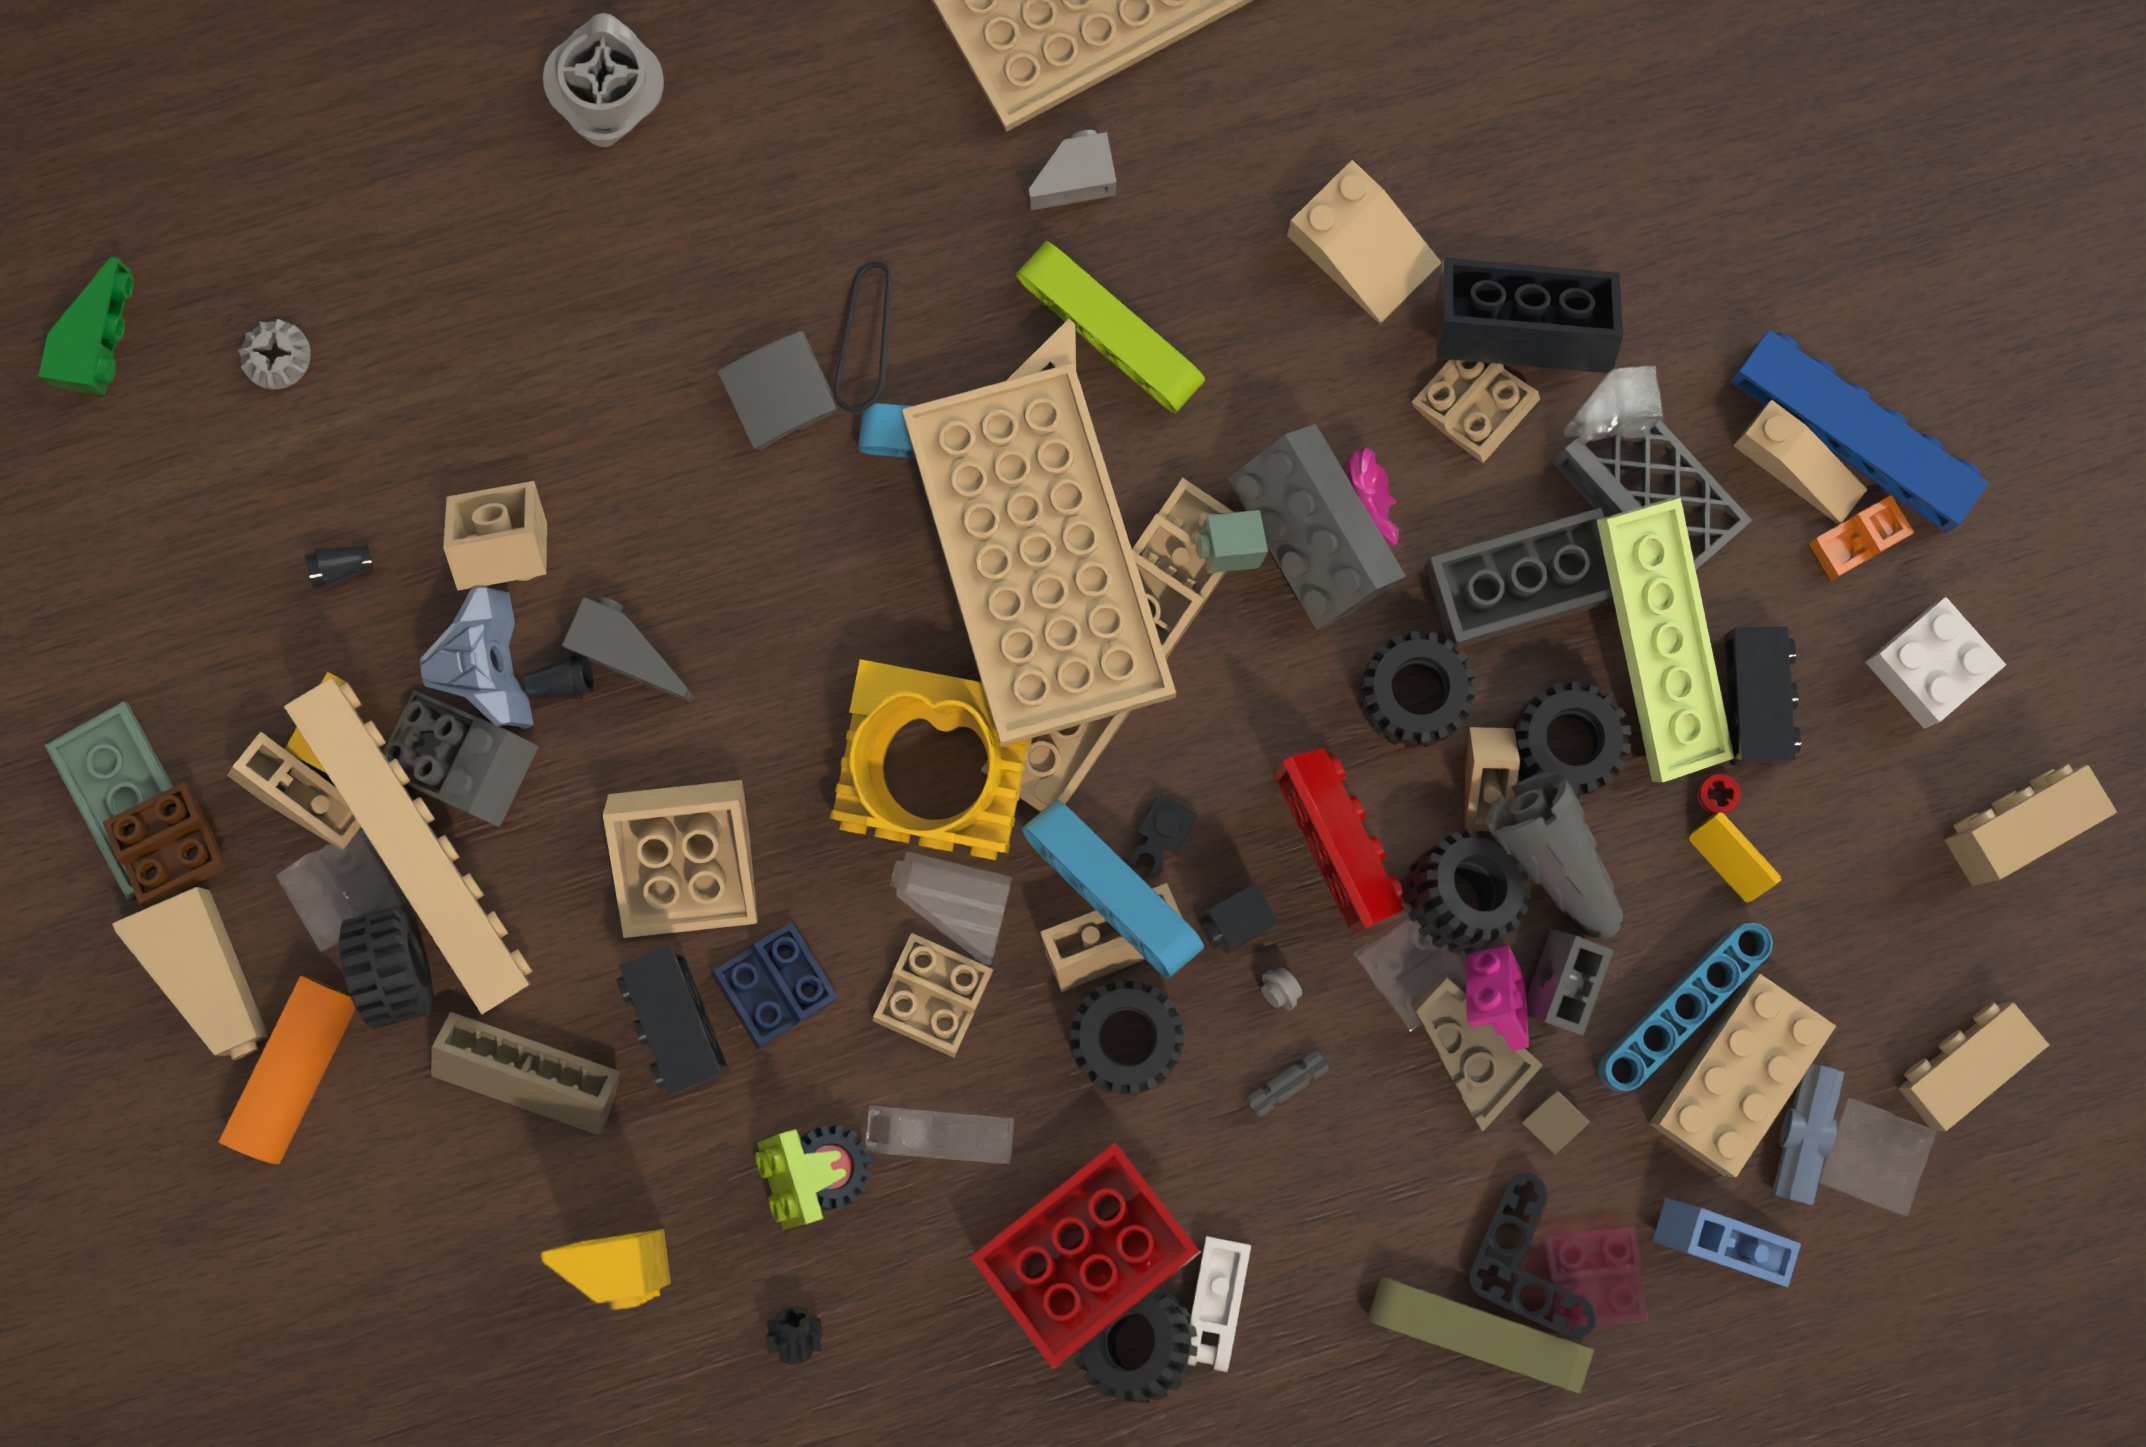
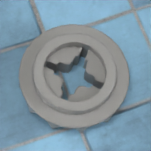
M279 319L267 323L259 322L258 327L251 332L245 333V341L242 347L238 349L241 356L242 370L251 381L266 389H283L296 383L307 371L311 358L310 345L305 335L295 325ZM277 340L278 347L289 355L276 357L275 363L271 367L270 360L259 352L271 350L273 343Z

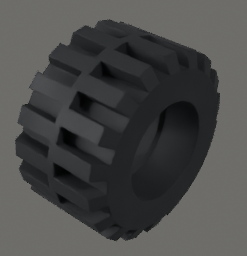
M1411 631L1407 636L1403 637L1399 634L1391 638L1387 644H1383L1366 665L1360 680V685L1362 686L1359 693V702L1364 705L1365 710L1362 713L1366 721L1371 720L1374 724L1373 730L1378 735L1381 733L1389 738L1387 742L1397 745L1398 742L1406 744L1405 748L1412 749L1424 745V748L1433 746L1437 742L1444 741L1451 736L1470 714L1474 706L1471 705L1472 700L1476 697L1477 686H1473L1472 680L1476 676L1473 667L1468 669L1465 663L1469 658L1464 651L1458 653L1453 648L1455 643L1447 638L1443 642L1437 639L1439 634L1429 632L1427 635H1420V631ZM1408 666H1418L1434 674L1442 689V701L1436 710L1429 714L1417 715L1404 710L1397 703L1392 692V680L1400 669Z
M1571 681L1567 685L1562 686V683H1559L1545 691L1543 690L1526 704L1513 725L1520 765L1523 769L1520 773L1521 776L1526 779L1541 773L1559 772L1562 778L1565 776L1577 798L1585 794L1589 795L1607 785L1622 770L1625 765L1623 759L1630 753L1631 744H1627L1626 740L1631 735L1630 725L1624 726L1622 718L1626 716L1623 708L1621 707L1616 710L1612 705L1615 698L1609 693L1602 696L1598 693L1599 687L1592 684L1582 687L1581 682ZM1559 716H1571L1579 719L1589 728L1594 741V749L1591 758L1586 763L1579 766L1567 765L1559 761L1551 753L1547 744L1546 734L1548 725L1552 720Z
M1466 830L1462 834L1456 832L1449 835L1422 853L1421 857L1416 859L1409 869L1412 873L1405 878L1404 886L1410 888V891L1404 894L1405 904H1411L1412 911L1408 913L1411 922L1416 920L1419 922L1421 928L1418 932L1424 938L1428 935L1432 936V944L1441 949L1448 945V950L1452 953L1458 954L1463 950L1466 953H1472L1487 947L1513 931L1520 924L1519 919L1524 917L1528 910V907L1523 904L1530 899V889L1524 887V882L1529 880L1527 873L1520 871L1517 865L1519 862L1515 857L1510 854L1508 855L1499 843L1493 842V835L1486 832L1478 836L1476 830ZM1454 873L1467 879L1475 888L1479 898V911L1466 905L1459 897L1454 884Z
M396 905L342 921L339 934V953L342 970L352 1002L367 1026L372 1030L428 1015L431 1011L433 999L429 964L418 930L407 912L401 906Z
M1117 980L1096 988L1095 991L1082 1001L1073 1017L1071 1025L1070 1044L1078 1068L1092 1083L1101 1089L1117 1094H1136L1158 1086L1173 1072L1182 1055L1181 1052L1184 1044L1183 1023L1173 1002L1161 993V990L1137 980ZM1122 1010L1135 1011L1143 1015L1150 1023L1154 1035L1153 1045L1149 1054L1143 1060L1129 1065L1119 1064L1108 1058L1100 1044V1030L1103 1023L1110 1015Z
M1155 1288L1079 1349L1081 1356L1074 1359L1077 1368L1085 1370L1087 1373L1083 1378L1089 1385L1097 1386V1391L1105 1396L1137 1403H1150V1399L1161 1400L1168 1397L1166 1391L1169 1389L1176 1391L1183 1385L1179 1380L1182 1374L1190 1375L1194 1367L1188 1364L1190 1355L1197 1357L1198 1346L1191 1345V1338L1197 1337L1195 1326L1188 1324L1187 1320L1191 1318L1188 1310L1178 1305L1180 1301L1173 1295ZM1142 1315L1149 1320L1155 1334L1154 1350L1149 1360L1143 1366L1135 1370H1127L1118 1359L1115 1347L1116 1337L1120 1328L1127 1320Z

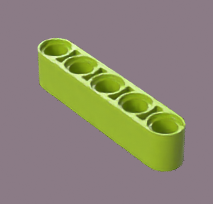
M1045 241L1016 273L1019 281L1033 295L1065 322L1070 319L1075 324V331L1170 412L1177 413L1205 382L1202 373L1189 360L1050 242Z

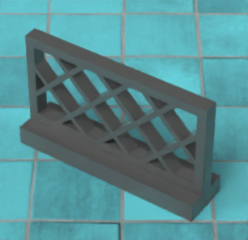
M1634 391L1584 434L1570 443L1552 462L1594 509H1602L1604 518L1650 505V502L1657 503L1673 498H1681L1682 505L1701 507V528L1687 526L1689 536L1701 537V554L1694 560L1695 570L1753 521ZM1629 407L1642 420V433L1620 431L1621 414ZM1612 422V430L1604 429ZM1592 438L1612 439L1611 459L1597 458L1585 444ZM1620 440L1642 442L1641 462L1620 460ZM1650 443L1662 444L1667 447L1671 452V466L1650 463ZM1620 470L1641 472V492L1627 491L1621 485ZM1650 473L1671 475V495L1650 493ZM1680 476L1694 477L1701 484V498L1680 496ZM1710 508L1723 509L1736 524L1729 530L1710 529ZM1710 538H1719L1710 546Z

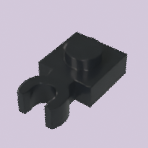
M1159 794L1137 834L1148 840L1145 845L1138 846L1133 850L1129 858V865L1134 866L1140 856L1149 855L1154 860V867L1151 869L1149 876L1155 878L1163 866L1161 854L1164 849L1176 855L1198 815L1166 796Z

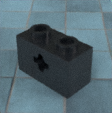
M1254 883L1207 910L1204 914L1207 922L1201 928L1214 950L1222 947L1225 954H1228L1273 928L1279 922L1258 886Z

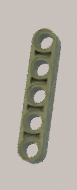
M1382 1276L1367 1321L1580 1394L1594 1349Z

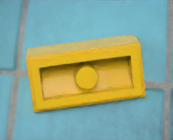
M1719 812L1710 816L1688 837L1693 846L1745 902L1753 901L1782 880L1777 871L1724 813Z

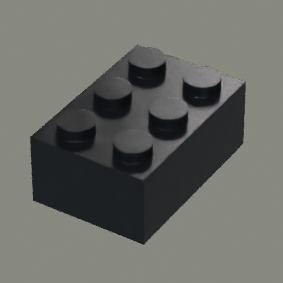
M668 945L619 965L623 976L617 978V984L625 1003H632L635 1006L639 1019L633 1021V1025L642 1046L648 1045L651 1047L656 1062L650 1064V1069L659 1089L665 1088L669 1095H682L731 1075L683 949Z

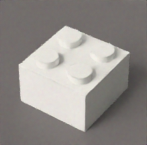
M1946 597L1928 607L1865 661L1924 729L1941 722L2006 666L2003 660Z

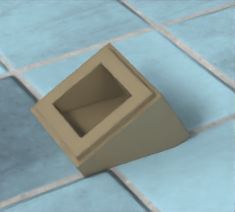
M1552 1090L1521 1123L1555 1155L1579 1134L1590 1121L1560 1092Z

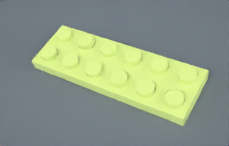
M1681 498L1667 499L1597 520L1652 782L1663 783L1734 759Z

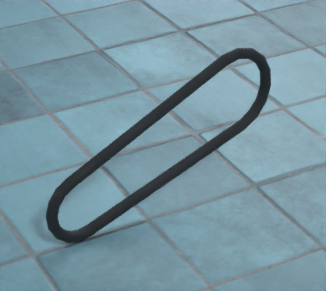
M874 261L861 267L856 273L852 285L833 385L834 398L838 406L846 411L859 412L866 410L878 400L885 385L892 272L889 266L883 262ZM880 268L886 274L878 386L873 396L865 403L856 406L848 405L840 396V383L859 283L862 276L868 270Z

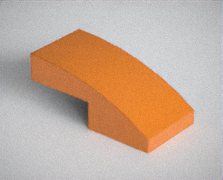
M1892 495L1820 535L1808 544L1832 581L1912 535L1914 531Z

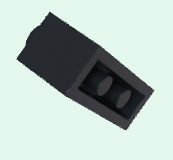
M1788 626L1733 628L1725 634L1729 729L1734 759H1731V766L1785 765L1795 760V753H1799L1801 748L1799 727H1794L1793 709L1797 708L1799 700L1798 687L1795 682H1791L1790 665H1794L1796 660L1795 641L1793 638H1789Z

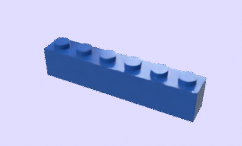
M1769 329L1756 344L1730 382L1763 406H1766L1773 400L1805 424L1836 457L1943 532L1948 533L1959 526L1989 484L1988 481L1980 476L1981 472L1970 462L1961 459L1956 460L1943 451L1944 446L1936 438L1927 434L1920 435L1907 426V420L1900 413L1888 408L1884 410L1870 400L1871 395L1861 386L1854 383L1847 384L1834 375V369L1827 362L1819 358L1811 359L1798 350V344L1791 337L1783 333H1774Z

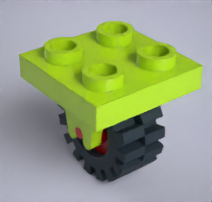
M826 1125L810 1130L801 1137L798 1136L797 1130L794 1129L757 1143L759 1152L755 1154L756 1164L762 1178H768L773 1194L769 1196L770 1211L774 1220L777 1223L781 1222L783 1230L823 1219L821 1211L836 1209L853 1203L858 1199V1194L864 1193L868 1187L864 1183L867 1179L871 1178L872 1170H867V1164L871 1163L872 1159L871 1154L865 1156L863 1149L867 1145L863 1140L858 1142L855 1139L857 1135L852 1130L844 1131L843 1126L835 1125L828 1127Z

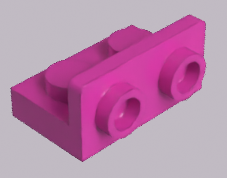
M1509 945L1469 954L1466 956L1467 1021L1470 1027L1492 1023L1495 1033L1497 1035L1503 1034L1510 1050L1515 1051L1529 1047L1526 978Z

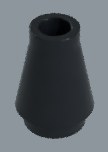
M368 545L360 547L314 548L315 553L305 555L314 590L325 587V590L328 591L361 574L374 571Z
M572 655L536 672L525 674L524 688L530 700L538 698L582 699L584 694L593 691V673L586 658L577 659Z

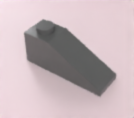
M598 596L596 602L583 597L562 644L569 653L586 658L588 661L691 703L694 697L693 693L630 619L621 613L623 609L621 604L603 596Z

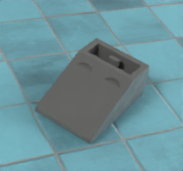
M413 690L383 754L388 762L395 758L398 760L410 779V782L406 785L500 827L539 746L508 730L496 727L492 723Z

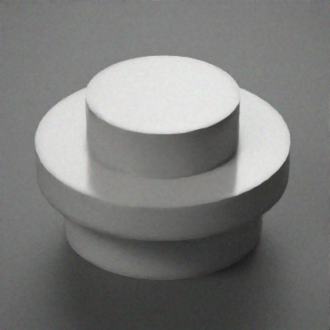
M1279 967L1275 971L1268 970L1262 975L1264 986L1261 987V991L1266 1000L1277 1009L1283 1007L1286 1010H1292L1297 1005V999L1302 996V989L1293 975L1283 967Z

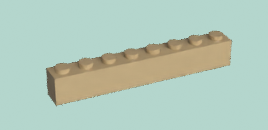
M331 677L284 707L480 1013L484 1014L528 986L530 982L526 975L533 971L519 949L511 953L505 945L502 937L507 935L508 932L496 913L492 911L486 915L477 899L484 895L471 874L468 873L462 877L455 867L453 861L458 859L459 855L446 835L437 839L428 824L435 820L423 799L419 797L413 801L405 789L404 785L410 782V779L398 760L395 758L388 762L379 747L384 745L386 741L373 721L370 720L364 724L355 711V708L362 704L348 682L339 686L338 682Z

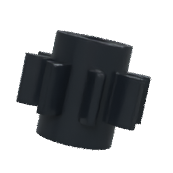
M787 1307L776 1315L775 1320L767 1321L768 1353L779 1352L781 1363L801 1364L811 1358L813 1351H821V1319H810L807 1309Z

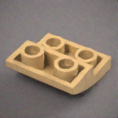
M1449 360L1412 401V405L1447 437L1484 463L1536 405L1540 397L1537 390L1505 370L1503 364Z
M911 933L893 971L888 987L873 1016V1022L955 1058L993 969Z

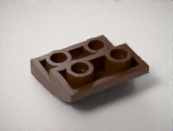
M185 782L103 821L116 859L125 866L138 903L145 908L228 868L214 834L190 787Z

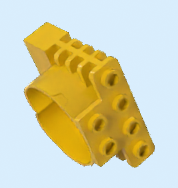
M860 659L849 711L853 715L850 730H847L846 734L847 745L845 755L841 760L840 766H842L839 784L837 783L835 792L837 795L834 810H831L830 819L841 821L839 830L866 835L867 826L876 828L874 837L909 843L911 835L920 836V846L953 852L954 843L971 846L970 855L992 860L997 859L998 852L1009 853V841L1012 827H1014L1015 823L1014 816L1017 800L1019 801L1022 775L1026 767L1027 749L1031 747L1032 738L1000 746L982 682ZM925 719L936 729L943 732H951L961 727H968L974 730L983 741L988 756V775L985 786L977 800L968 809L956 816L941 820L917 817L902 808L889 791L884 773L886 752L895 734L912 720Z

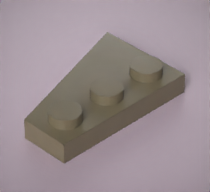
M1443 974L1412 1007L1475 1124L1483 1132L1539 1071L1543 1064L1525 1048L1511 1051L1503 1034L1497 1035L1495 1033L1492 1023L1470 1027L1467 1021L1466 994Z

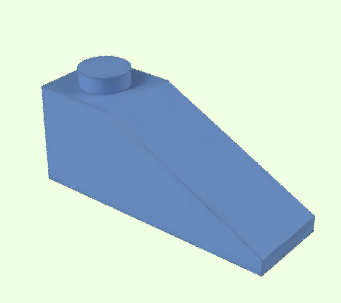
M1665 1198L1652 1241L1785 1287H1789L1801 1243L1703 1208Z

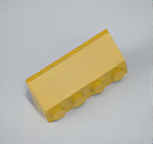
M664 1229L574 1242L542 1252V1259L545 1264L596 1303L610 1301L611 1310L639 1306L640 1303L660 1296L659 1289L671 1284Z

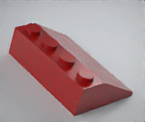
M1321 748L1283 760L1273 777L1351 936L1404 911L1405 909L1401 902L1404 901L1405 892L1395 875L1388 877L1381 861L1386 859V855L1376 835L1368 837L1361 822L1366 819L1365 811L1355 794L1350 797L1348 796L1341 782L1347 778L1338 757L1336 755L1329 757L1326 749Z
M1114 1143L970 1258L1052 1369H1055L1201 1252L1119 1146Z

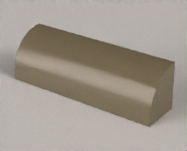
M450 1012L432 1046V1077L596 1135H601L616 1095L620 1071Z

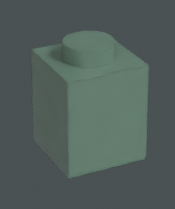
M1260 510L1207 515L1201 531L1196 533L1197 555L1199 559L1205 558L1207 573L1260 568L1268 553Z

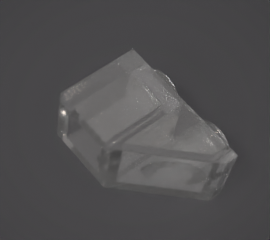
M1655 366L1612 369L1564 428L1565 437L1581 436L1582 441H1595L1605 438L1608 434L1623 433L1625 438H1637L1650 433V430L1663 417Z

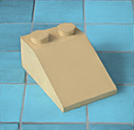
M1353 160L1291 219L1287 236L1379 324L1384 322L1442 263L1384 189Z

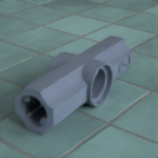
M1811 1064L1798 1083L1793 1107L1789 1108L1786 1112L1780 1130L1779 1144L1783 1149L1773 1184L1772 1195L1813 1205L1823 1161L1831 1154L1836 1139L1837 1121L1834 1119L1840 1096L1844 1072L1822 1065Z

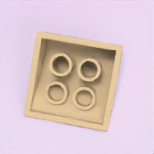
M742 780L608 794L603 819L623 938L757 924L749 824Z

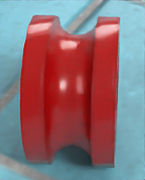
M1716 774L1706 778L1699 784L1696 790V800L1699 807L1710 815L1719 812L1726 814L1738 805L1741 791L1739 785L1732 777L1725 774ZM1712 783H1719L1720 790H1728L1729 798L1722 801L1725 805L1724 807H1718L1715 799L1708 798V791L1715 788Z

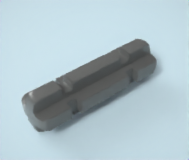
M1313 1051L1301 1059L1302 1063L1300 1065H1292L1266 1083L1267 1087L1265 1089L1259 1088L1250 1094L1246 1100L1255 1115L1258 1117L1264 1116L1274 1109L1273 1105L1276 1102L1281 1104L1309 1085L1311 1078L1316 1080L1328 1072L1329 1066L1324 1057L1318 1051Z

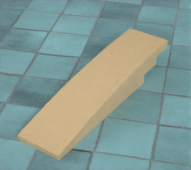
M1184 478L1181 479L1160 512L1156 513L1132 549L1166 660L1226 573H1207L1205 558L1199 559L1197 555L1196 533L1201 531L1207 515L1235 513ZM1131 710L1032 738L1031 747L1027 749L1026 767L1019 790L1020 798L1040 812L1056 799L1066 805ZM988 760L981 769L986 775H988Z

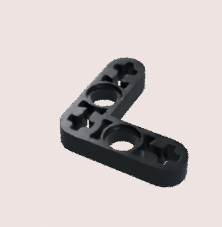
M1529 1173L1518 1174L1511 1179L1502 1196L1471 1268L1470 1284L1478 1295L1567 1337L1575 1339L1585 1338L1592 1334L1597 1326V1311L1592 1303L1581 1296L1520 1269L1548 1204L1549 1193L1545 1183L1537 1176ZM1529 1182L1535 1183L1534 1191L1540 1197L1537 1203L1529 1201L1524 1209L1523 1214L1525 1216H1532L1529 1225H1527L1515 1216L1505 1215L1508 1206L1517 1212L1521 1198L1515 1194L1518 1186L1526 1188ZM1509 1223L1516 1224L1522 1232L1521 1243L1518 1247L1511 1250L1500 1247L1496 1237L1500 1227ZM1493 1266L1499 1267L1498 1276L1513 1283V1274L1521 1276V1279L1513 1288L1510 1303L1503 1300L1508 1291L1498 1286H1492L1489 1292L1484 1290L1485 1282L1479 1278L1482 1270L1490 1272ZM1535 1284L1544 1289L1547 1299L1543 1308L1532 1312L1523 1307L1520 1297L1525 1287ZM1556 1293L1564 1296L1559 1305L1567 1309L1575 1310L1578 1304L1584 1306L1583 1315L1589 1318L1586 1326L1577 1325L1575 1330L1572 1331L1568 1329L1569 1320L1556 1313L1554 1314V1322L1545 1319L1554 1307Z

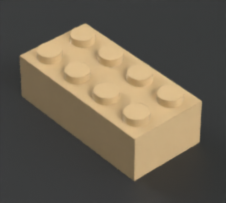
M1749 975L1649 1124L1723 1176L1737 1177L1836 1025L1763 975Z

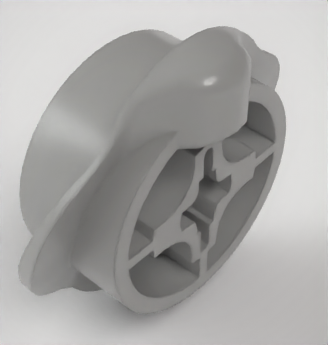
M605 13L594 15L564 43L559 45L548 57L543 71V85L550 104L570 123L578 134L599 147L612 146L628 134L644 117L648 116L656 108L664 89L662 68L654 53L637 38L630 28L614 16ZM612 58L620 59L631 65L634 69H628L627 65L616 64L612 61ZM571 91L580 92V96L593 98L595 104L579 99Z

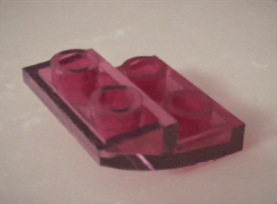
M1635 1226L1544 1236L1548 1282L1581 1296L1592 1303L1598 1317L1596 1328L1647 1322L1648 1316L1640 1277L1643 1268ZM1556 1293L1552 1309L1553 1322L1554 1314L1556 1313L1569 1320L1568 1329L1572 1331L1575 1330L1577 1325L1586 1326L1589 1318L1583 1315L1584 1306L1578 1304L1575 1310L1567 1309L1559 1305L1564 1296Z

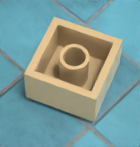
M535 481L447 497L443 548L457 591L474 587L486 588L492 584L514 580L527 581L536 576L546 575L547 522Z

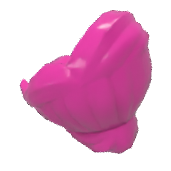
M1364 447L1360 451H1354L1349 455L1342 469L1384 540L1390 546H1395L1398 542L1399 528L1388 519L1389 507L1395 505L1397 501L1389 493L1386 471L1376 463L1375 452Z

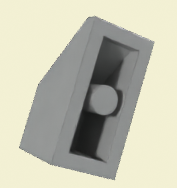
M1083 130L1074 133L1070 139L1063 140L1029 188L1031 211L1116 196V177L1107 132L1097 134L1095 130Z

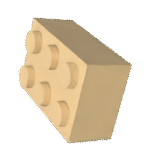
M2069 764L2056 770L2051 769L2029 782L2031 786L2018 792L2013 791L1991 803L1995 811L1990 808L1979 814L1974 813L1953 825L1957 833L1946 838L1945 842L1972 886L2006 877L2117 813L2089 765L2072 770Z

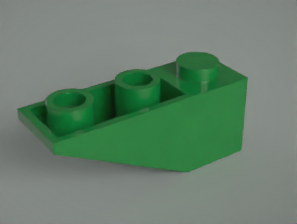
M110 257L47 334L38 377L51 386L105 395L107 383L110 384L113 381L116 371V362L113 358L116 341L122 339L125 329V321L122 316L125 299L131 297L134 286L132 270L120 259Z

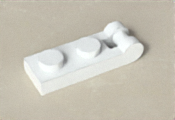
M1205 1236L1189 1325L1195 1326L1197 1337L1191 1338V1345L1198 1346L1197 1357L1190 1355L1189 1365L1196 1366L1197 1362L1212 1364L1213 1370L1228 1371L1251 1250L1250 1244ZM1203 1331L1219 1334L1217 1347L1201 1344Z

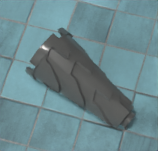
M1546 772L1526 778L1511 787L1517 795L1514 799L1507 803L1504 796L1501 795L1489 809L1486 816V824L1490 832L1508 855L1512 853L1532 881L1537 885L1541 884L1562 913L1566 912L1585 935L1597 937L1600 940L1611 938L1621 928L1620 923L1623 920V911L1613 891V881L1595 849L1598 844L1583 818L1585 813L1565 776L1562 778L1559 772Z

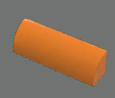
M300 975L221 1135L219 1143L268 1163H281L356 1010L349 994L315 978Z

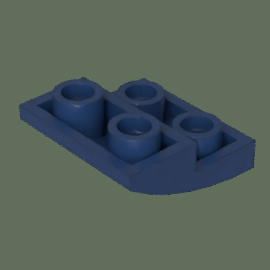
M792 922L754 943L751 948L711 972L712 977L757 1050L839 998Z

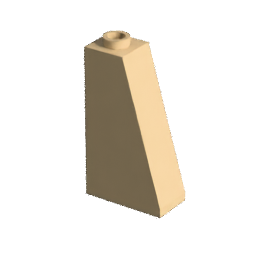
M195 887L112 923L118 936L214 1055H230L232 1060H237L258 1051L256 1043L269 1038L210 890Z

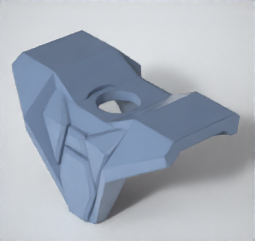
M484 587L471 588L453 623L420 658L419 667L421 679L426 687L466 697L496 727L510 725L518 726L521 730L533 726L529 698L524 688L514 677L509 643L515 620L509 592Z

